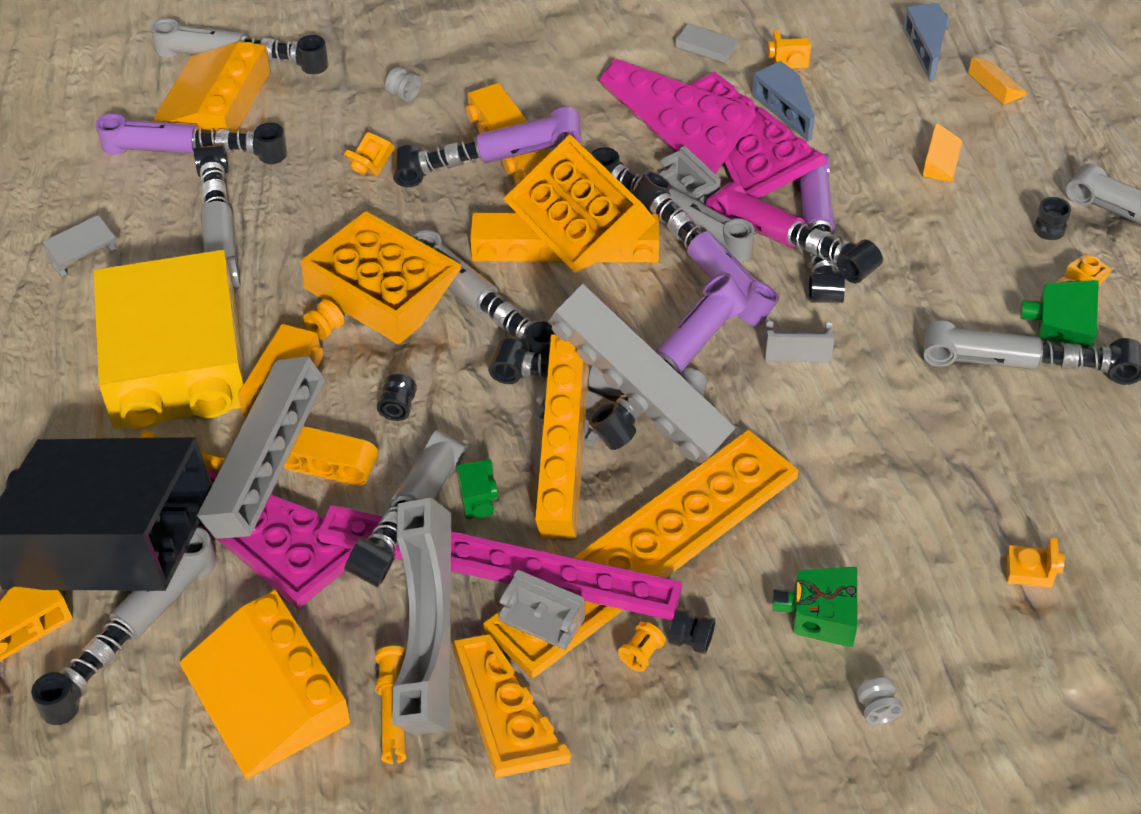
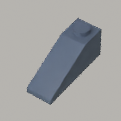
M939 3L906 7L903 30L929 81L935 80L945 30L949 28L948 15L943 12Z
M782 61L754 73L752 96L807 142L812 140L815 116L800 76Z

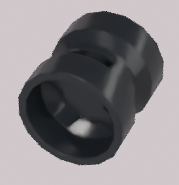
M1048 197L1042 200L1038 210L1039 216L1034 225L1035 233L1046 240L1062 238L1067 228L1066 222L1070 217L1071 205L1059 197Z
M402 374L389 375L384 381L382 387L383 394L379 397L377 411L386 419L402 421L407 419L410 414L411 401L415 397L417 385L408 376Z
M679 607L671 625L668 639L669 644L679 647L685 644L691 646L695 652L706 654L713 637L716 618L707 615L697 617L692 615L690 610Z

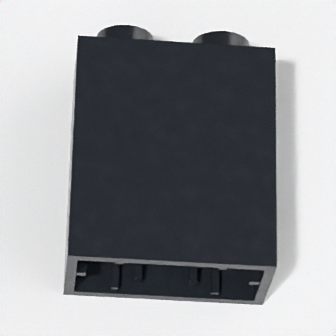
M196 438L37 439L20 467L10 472L6 482V489L0 496V586L2 590H9L15 586L39 590L166 591L201 521L197 515L212 487V482Z

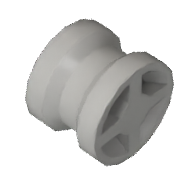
M395 67L391 70L385 83L388 93L398 95L400 99L406 102L412 101L419 93L421 87L420 77L413 73L408 74L401 67Z
M872 679L862 684L857 690L859 702L865 705L864 716L866 722L871 725L890 723L899 718L903 713L901 701L894 696L896 687L891 679Z

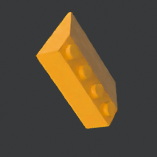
M238 41L191 56L152 121L197 124L199 128H202V131L211 132L214 129L216 132L217 129H230L232 133H237L270 74L266 45Z
M570 134L503 198L574 273L633 244L656 222L646 207Z
M367 211L300 260L304 289L323 300H330L341 311L398 345L421 327L461 270L460 263Z
M276 590L239 608L179 662L180 667L245 780L350 724L346 699Z

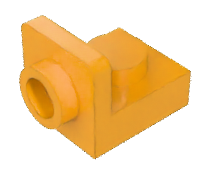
M1050 537L1046 549L1009 545L1007 550V583L1052 588L1056 575L1063 573L1065 562L1064 552L1058 551V538Z

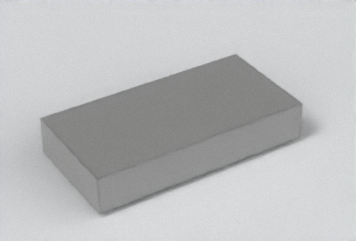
M687 24L676 38L675 47L726 63L737 49L738 39Z

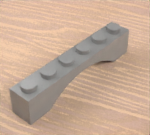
M425 498L398 503L397 541L404 563L409 596V632L402 668L393 685L392 725L413 735L449 731L451 512L433 498Z

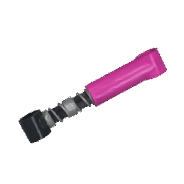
M735 182L728 183L706 200V206L730 219L749 221L755 228L754 232L787 247L798 245L801 250H806L810 254L825 260L830 259L833 264L837 265L840 274L850 283H860L880 267L883 262L880 249L870 240L864 239L857 244L847 241L841 243L839 238L832 240L831 235L818 229L811 231L802 218L747 195L743 187Z

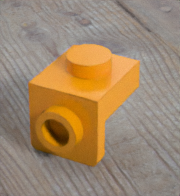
M773 30L772 41H768L767 45L768 58H773L774 64L782 61L789 68L809 67L810 39H781L780 31Z
M367 132L355 153L346 150L344 156L350 161L349 167L361 175H365L367 172L378 177L395 147L390 141Z

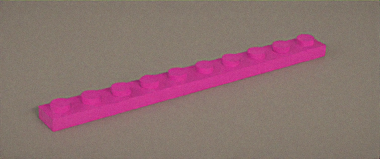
M331 505L318 531L319 541L353 549L360 537L368 539L372 535L373 530L377 527L383 516ZM451 531V571L510 584L516 571L520 570L585 598L587 602L672 621L674 619L683 582ZM398 544L394 552L396 554L395 559L403 560Z

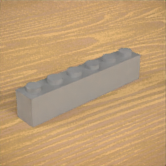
M584 284L554 312L548 321L552 325L553 332L561 340H568L577 349L579 357L585 363L594 365L603 373V378L608 385L614 389L621 390L628 397L630 405L636 411L645 413L654 422V426L660 434L674 440L680 446L681 453L687 459L696 461L700 465L735 430L736 427Z
M309 356L275 361L197 515L216 539L251 536L325 381Z

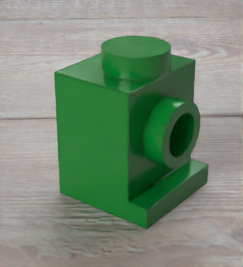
M491 459L456 465L458 486L465 518H484L493 515L494 507L492 500L498 499V490L495 478L493 479Z

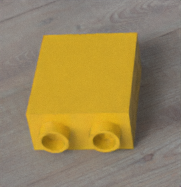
M225 250L93 270L99 387L113 429L130 427L143 430L152 428L162 421L191 416L215 418L225 414L228 410L241 408L238 393L245 383L235 293Z

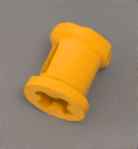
M640 621L635 627V634L628 644H623L618 649V656L630 669L644 672L649 666V658L656 649H661L665 645L666 638L655 625L650 622Z

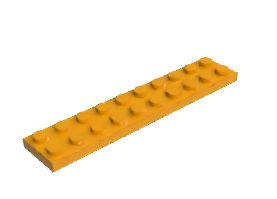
M747 430L573 558L667 578L796 480L798 469L750 430ZM585 601V620L566 650L500 622L499 614L501 611L485 621L483 627L484 632L490 634L497 645L530 678L534 679L621 613L623 609Z

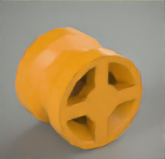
M327 299L318 303L315 311L310 310L303 317L308 330L317 332L320 340H326L331 335L333 329H339L345 323L340 309Z

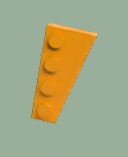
M487 634L454 640L452 650L494 778L570 763L571 752L565 743L561 745L553 733L554 727L546 716L542 717L533 704V696L526 686L522 687L514 676V668L492 636Z

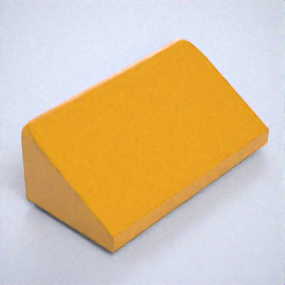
M977 57L971 58L968 74L1003 105L1027 95V92L992 61Z
M936 123L926 157L923 177L953 182L962 140Z

